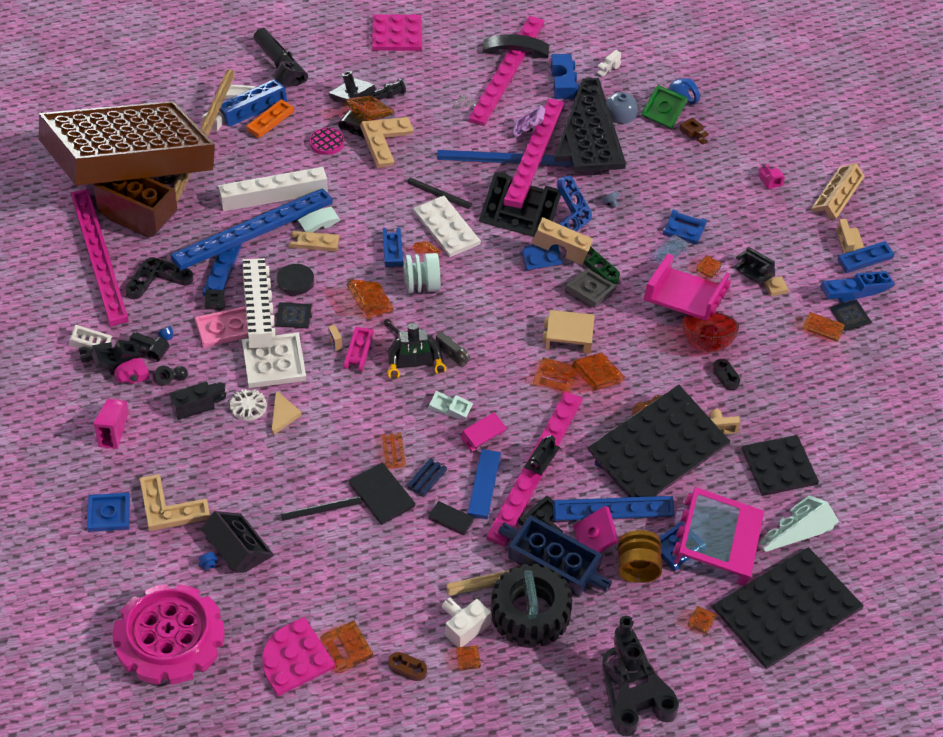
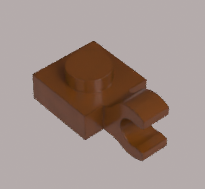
M693 117L680 124L679 130L690 138L695 136L701 144L708 142L705 139L709 135L708 132Z

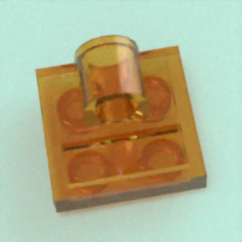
M349 279L347 282L348 289L360 310L365 312L368 319L376 315L380 316L382 313H390L394 309L379 283Z

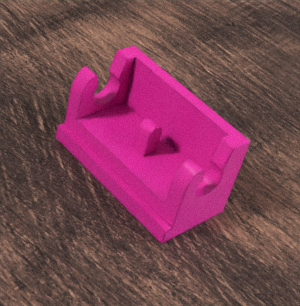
M494 412L463 430L460 439L473 452L478 446L499 434H503L507 428Z

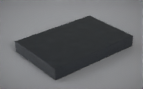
M383 462L349 479L350 486L360 496L361 500L381 525L415 507L413 499Z

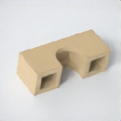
M542 218L532 244L549 250L551 245H561L567 250L565 258L582 265L593 239Z

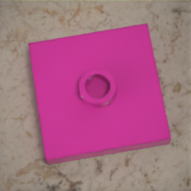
M606 506L573 525L577 541L599 553L619 542L610 509Z

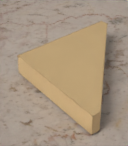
M278 391L275 394L272 423L273 435L302 416L301 411Z

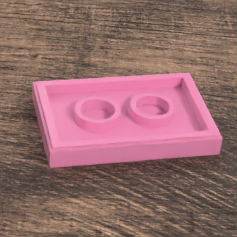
M245 306L194 317L203 348L248 338Z

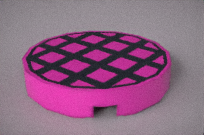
M334 128L318 129L310 137V147L318 154L333 155L338 153L344 146L343 134Z

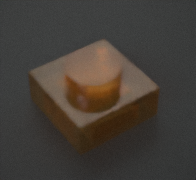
M706 255L697 265L696 271L712 279L720 270L722 263Z
M697 606L688 621V626L707 635L717 615Z
M478 645L456 648L459 671L481 668Z

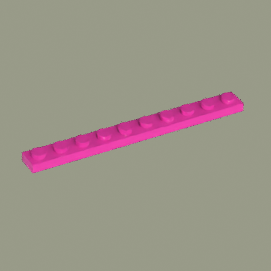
M529 16L518 35L536 38L544 25V20ZM509 50L469 116L468 122L485 126L528 51Z
M548 98L544 107V120L535 127L504 198V205L521 209L557 125L564 102Z
M89 189L71 192V198L109 324L114 326L129 322Z
M564 392L531 455L542 439L549 435L555 437V445H560L583 401L582 397ZM523 468L489 530L486 540L504 547L506 546L509 539L498 534L500 526H503V522L514 528L516 527L542 478L541 475Z

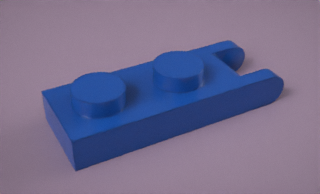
M397 227L396 232L387 233V229L382 228L385 267L403 266L401 227Z

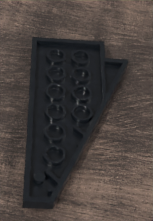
M599 78L582 79L555 153L554 161H571L574 172L626 169V161Z

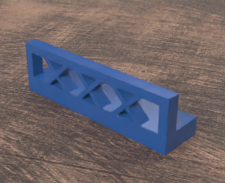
M273 79L223 101L219 110L224 114L225 123L231 127L268 110L281 99L286 102L285 86Z

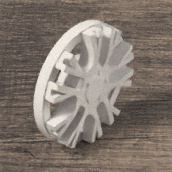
M245 389L241 390L240 393L236 392L232 400H230L231 413L237 419L243 421H252L260 418L267 408L265 396L255 389L254 391ZM256 411L258 414L253 416L252 412Z

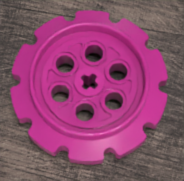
M167 584L155 586L145 590L144 597L134 596L121 609L122 619L116 620L113 627V643L115 647H119L116 649V655L121 665L128 672L135 670L138 679L152 684H160L165 679L169 680L170 684H178L193 679V673L197 670L201 672L206 671L217 659L218 652L216 648L223 646L225 637L224 622L219 620L221 613L216 603L209 596L200 597L198 589L180 584L175 589H170Z

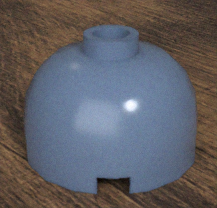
M617 92L607 99L606 104L613 123L627 124L636 119L638 105L632 95Z

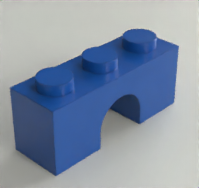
M551 54V73L554 76L553 89L555 99H575V93L578 92V83H575L577 82V72H574L575 60L572 61L571 54Z

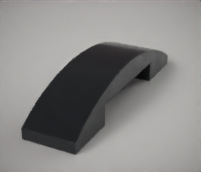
M504 34L484 39L483 53L499 54V49L532 52V57L548 58L549 44L530 36Z

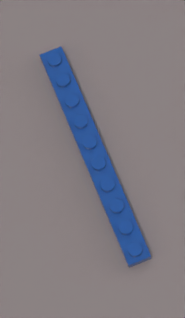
M323 188L174 252L171 254V260L180 270H183L333 204V198Z

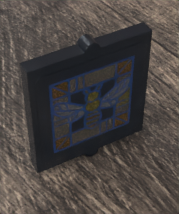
M857 299L841 302V304L830 307V310L844 331L854 328L860 329L861 326L872 324V321Z
M279 302L278 312L276 313V327L309 329L310 318H312V304Z

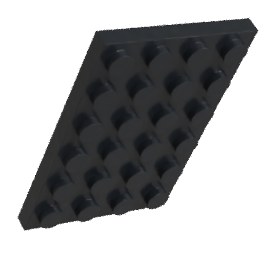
M677 385L588 446V451L628 497H654L729 445L730 440L680 385Z
M808 547L713 604L712 608L759 662L768 669L863 609L864 605Z

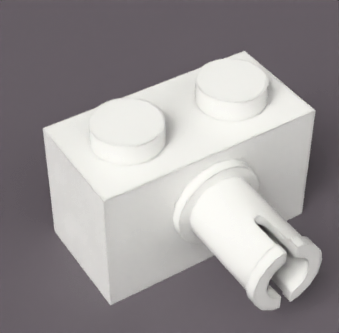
M452 598L447 599L449 603L445 601L442 604V609L453 617L446 623L445 636L459 649L491 625L492 612L478 599L464 609L457 605Z

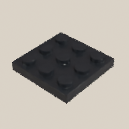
M798 435L742 446L741 450L762 496L814 486L819 483Z

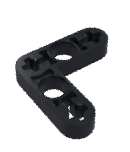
M155 257L147 258L125 288L126 295L133 300L139 299L155 277L184 286L189 285L194 280L193 272L188 268L180 270L175 264ZM166 270L173 271L171 274L164 273ZM141 277L148 278L146 281L139 280V278Z

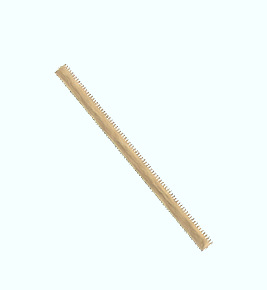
M226 70L208 113L204 118L200 129L207 136L235 76L234 70ZM191 173L179 174L173 188L175 189L176 201L178 202Z

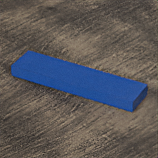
M481 449L468 515L474 518L488 520L501 452Z

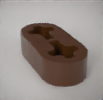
M394 652L389 656L388 665L394 673L413 681H422L427 676V665L423 661L402 652ZM399 659H401L402 664L399 663L398 666H396L394 661H398ZM421 668V672L414 673V669Z

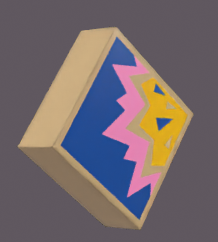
M335 325L328 326L329 339L335 351L342 349V337Z

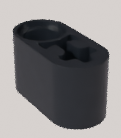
M349 110L338 122V126L341 130L344 129L351 134L365 138L360 124L362 121H372L373 119Z

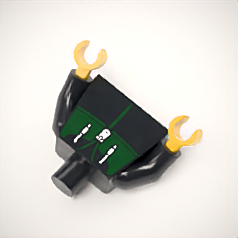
M410 323L407 325L408 331L399 332L398 339L394 340L388 350V365H390V368L387 370V376L391 378L393 370L396 371V378H399L400 372L396 369V365L398 368L431 365L436 361L435 372L438 374L437 367L439 365H442L444 372H446V366L441 362L443 358L438 342L431 335H427L425 329H419L417 323Z

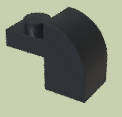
M118 340L112 350L94 348L91 353L96 368L109 369L111 375L114 374L115 369L122 363L140 357L136 342Z

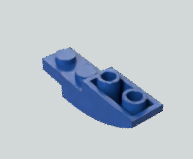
M887 271L856 273L853 279L822 281L820 287L827 299L838 298L841 303L879 294L894 287L895 283Z

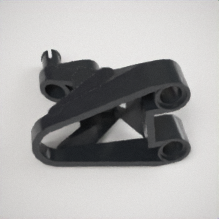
M626 615L620 618V625L615 630V647L607 650L603 656L602 669L612 723L619 734L631 736L637 731L639 711L652 707L656 717L660 721L667 723L676 718L679 701L674 691L655 674L642 645L632 629L634 620L632 621V617ZM613 655H617L618 658L614 660V666H612L607 660ZM627 670H628V671H636V670H639V671H637V672H635V673H629V672H627ZM642 678H646L649 681L629 688L628 684ZM611 681L620 686L617 701H615ZM623 721H629L631 724H626Z

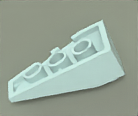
M808 496L790 510L793 514L791 517L782 518L778 522L779 529L769 530L758 541L757 548L767 552L831 531L839 521L827 501Z

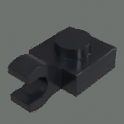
M112 343L92 345L93 349L80 347L81 362L86 363L93 360L91 353L94 348L112 350Z

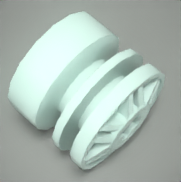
M438 253L425 254L424 262H420L419 255L415 254L414 263H412L411 255H406L403 269L404 282L408 293H413L414 285L417 287V293H421L422 284L426 285L427 292L440 291Z

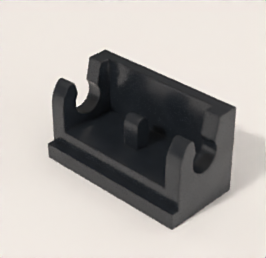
M747 247L745 251L737 255L736 259H742V261L735 265V269L761 285L775 276V261L756 250Z

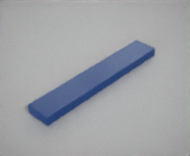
M673 496L552 501L553 521L583 520L604 506L610 509L612 519L674 516Z

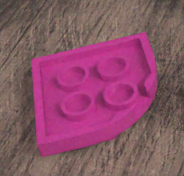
M305 616L275 632L268 640L263 651V670L277 697L335 668L333 660Z

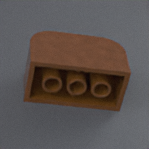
M149 177L95 183L93 185L97 206L107 219L146 237L155 236L177 212L175 189Z

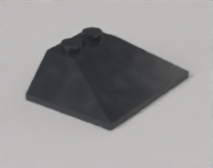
M495 172L479 222L533 237L542 218L553 222L561 198L557 188L546 185L544 189L530 186L521 209L504 205V198L513 180L512 176Z

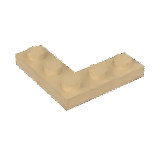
M409 117L362 121L360 124L377 168L388 167L394 164V159L385 138L406 136L414 132Z
M160 474L140 478L149 531L209 519L210 513L207 499L166 506Z

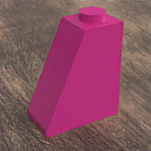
M120 399L106 400L94 421L98 447L118 449L129 413L127 401Z

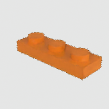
M281 99L246 126V131L260 139L294 112V107Z

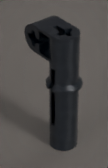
M260 28L254 33V41L274 61V65L278 68L274 74V78L284 85L298 86L307 81V72L295 61L290 51L287 52L266 28Z

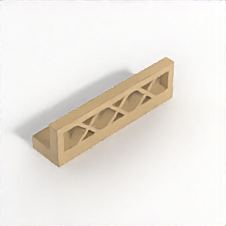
M857 163L838 168L812 206V211L819 212L825 210L829 218L837 219L865 177Z

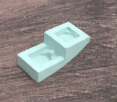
M327 207L309 213L298 221L305 232L313 233L322 226L324 228L331 227L340 221V218L332 207Z
M436 391L428 409L465 420L473 403L457 395L453 399Z

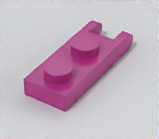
M355 327L344 362V369H348L351 363L359 365V371L363 372L374 335L373 329Z

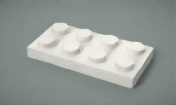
M445 196L413 208L415 215L449 257L481 244V240Z

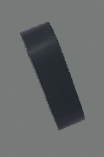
M716 360L713 365L714 374L723 387L728 390H736L740 385L739 375L727 360Z

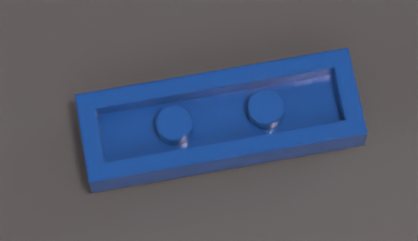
M884 241L839 255L837 260L845 273H849L893 259L895 254L887 242Z

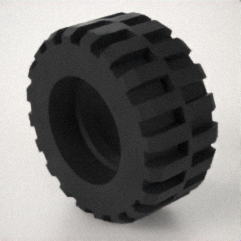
M522 564L520 568L516 566L510 568L509 573L506 571L500 576V579L494 584V590H492L491 616L494 626L498 627L497 631L501 636L506 634V640L513 642V640L517 641L519 646L530 644V647H536V644L541 643V646L548 645L549 640L552 642L559 639V634H564L570 623L573 600L571 589L568 588L569 584L564 578L561 579V575L557 571L553 573L551 568L547 566L542 568L539 567V564H533V566ZM524 577L527 594L538 596L550 605V609L546 612L528 615L516 609L512 604L516 599L525 596Z

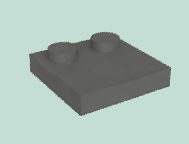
M587 268L566 284L565 291L595 308L616 290L617 286Z

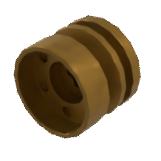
M634 530L623 534L619 538L618 571L619 576L623 580L634 583H649L661 576V540L657 534L645 530Z

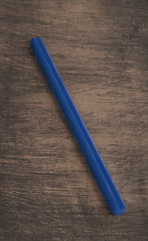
M458 150L437 151L438 160L520 164L524 155L521 153ZM543 155L540 165L572 166L571 161L555 162V155Z

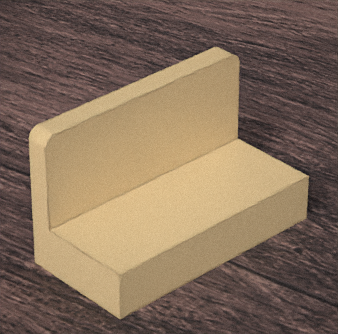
M839 219L837 233L844 254L864 248L858 228H849L847 219Z

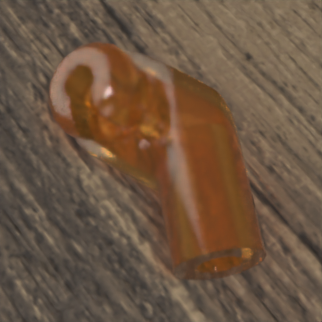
M428 241L416 242L413 245L414 251L418 254L438 253L439 255L441 252L439 248Z

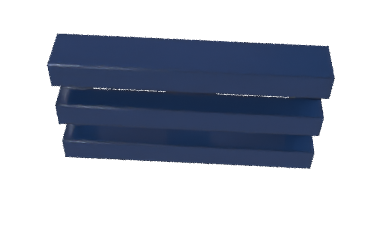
M430 458L407 484V488L424 497L447 471V467L444 465L440 466L439 462L435 463L434 459ZM431 466H433V467L427 472V474L421 479V481L414 487V485H415V484L419 481V479L426 473V471H427ZM438 469L439 471L436 473V475L429 481V483H428V484L423 488V490L421 491V490H420L421 487L427 482V480H428V479L433 475V473Z

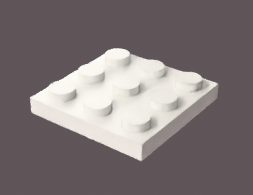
M299 332L276 335V339H272V347L249 348L248 339H242L249 388L307 381Z

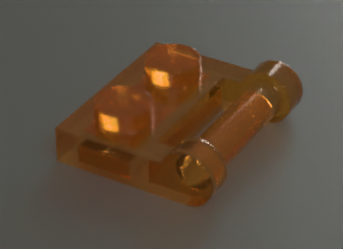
M543 357L534 376L533 385L539 386L540 384L571 393L579 367ZM542 376H545V377H548V378H552V379H556V380L563 381V382H567V383L565 384V383H562V382H558V381H554V380H551V379L543 378Z
M355 620L320 636L322 644L326 645L336 663L335 667L338 673H342L357 664L373 658V652ZM338 638L349 658H342L333 642L334 639Z

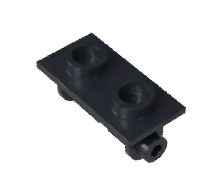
M549 435L542 439L524 468L542 476L560 449L559 446L555 445L554 436Z

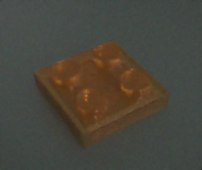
M373 96L349 98L345 104L353 112L362 115L366 120L393 116L394 112L393 108Z
M602 352L574 360L572 367L594 391L619 384L625 378Z

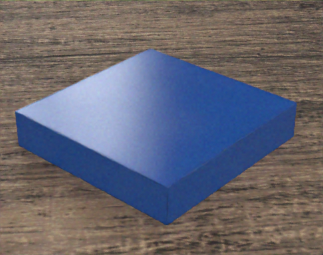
M130 492L89 495L88 532L129 530Z

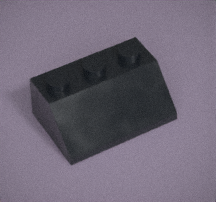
M214 511L201 528L202 532L206 535V539L217 549V553L228 563L229 569L234 572H247L274 556L273 552L241 513Z

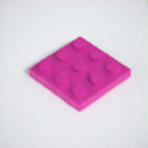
M373 14L372 51H422L421 15Z

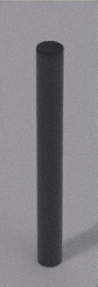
M411 177L408 179V184L438 197L445 196L448 201L470 209L472 206L471 202Z
M360 496L288 511L280 513L282 521L362 503Z

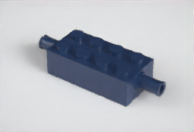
M531 515L520 530L508 525L506 522H503V526H500L498 534L512 540L508 549L509 559L520 565L528 564V566H533V564H539V567L544 568L547 566L551 568L553 573L557 571L561 575V579L564 578L569 584L568 588L571 589L572 594L578 597L582 595L590 584L603 590L605 593L610 588L612 580L596 573L601 565V553Z

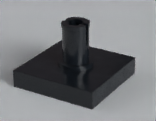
M346 71L342 73L344 84L330 91L329 96L333 100L352 105L376 91V88L372 83L353 78L352 71Z

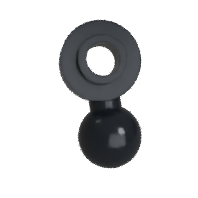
M163 365L153 372V380L159 386L168 385L173 378L184 380L188 376V371L184 366H177L172 371L170 367Z

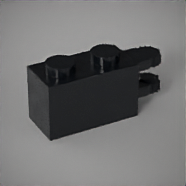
M206 381L170 392L171 406L177 420L215 409L214 403L226 399L225 385L221 382L208 385Z

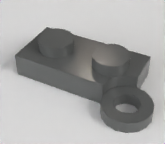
M443 332L436 335V341L440 346V350L459 366L464 367L470 361L469 353L465 348L456 344L451 337L446 336Z

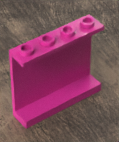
M667 253L647 283L643 300L708 321L710 315L715 314L721 299H724L726 291L728 292L731 284V281L728 280L730 273L726 272L720 284L672 269L674 255Z

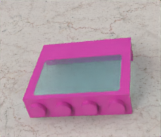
M695 487L692 494L688 493L684 505H687V509H684L680 520L683 521V526H680L677 532V537L680 539L679 543L676 542L673 549V554H675L674 563L678 564L681 557L684 556L739 575L737 584L745 586L751 578L764 510Z

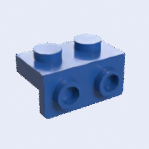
M534 244L524 246V249L520 252L524 259L526 271L563 264L558 244L551 245L549 250L539 246L535 247Z

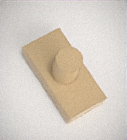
M714 409L710 412L711 420L724 434L739 433L741 423L739 416L723 418L719 409Z

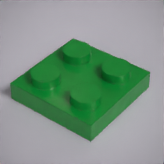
M657 85L642 112V116L672 129L688 99Z

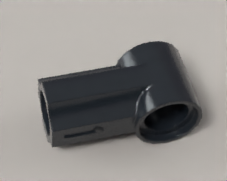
M133 332L129 340L136 342L139 352L146 354L149 359H156L157 362L161 360L170 348L169 343L164 338L156 337L153 339L138 332Z

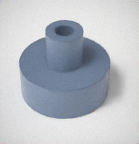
M616 190L601 199L604 204L610 202L612 208H615L619 205L616 199L620 195Z

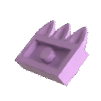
M540 105L517 119L513 134L520 136L523 132L529 131L531 127L539 125L544 120L545 108Z

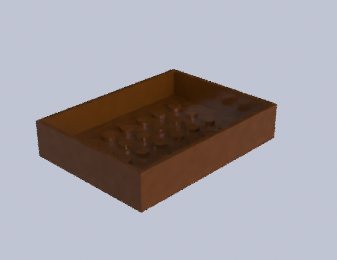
M174 101L39 113V141L75 186L213 170L215 144Z

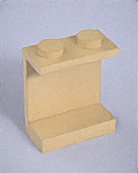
M550 310L549 317H545L544 328H547V331H543L542 340L543 343H546L545 349H549L550 341L584 345L583 353L591 354L595 315Z

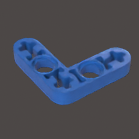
M564 176L558 179L557 188L571 213L558 224L571 229L569 227V220L571 219L574 223V227L571 230L577 232L591 220L592 212L574 179L570 176ZM573 195L577 198L576 205L572 202Z

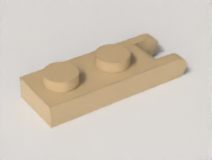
M292 231L291 237L297 238V242H289L288 247L337 252L340 237L335 234Z

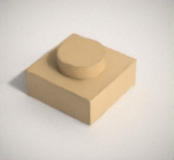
M782 276L771 278L764 282L770 296L788 293L789 289Z

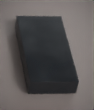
M440 501L437 502L428 515V519L462 535H465L474 521V517Z

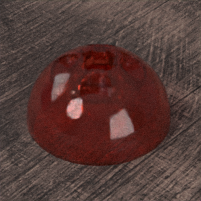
M718 312L710 315L708 321L691 315H687L682 321L683 332L687 341L694 348L703 352H719L732 344L739 330V325L735 319Z

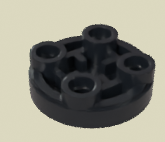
M289 264L278 272L277 284L280 290L289 296L300 295L313 288L314 274L309 267L303 264Z

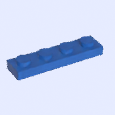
M242 244L217 255L202 291L203 296H205V290L225 289Z

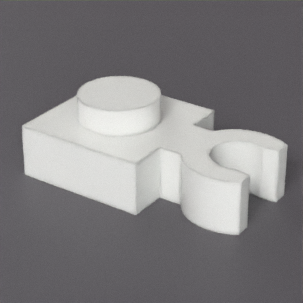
M615 50L607 56L605 62H601L598 65L600 70L597 74L603 77L607 72L617 69L621 64V52Z

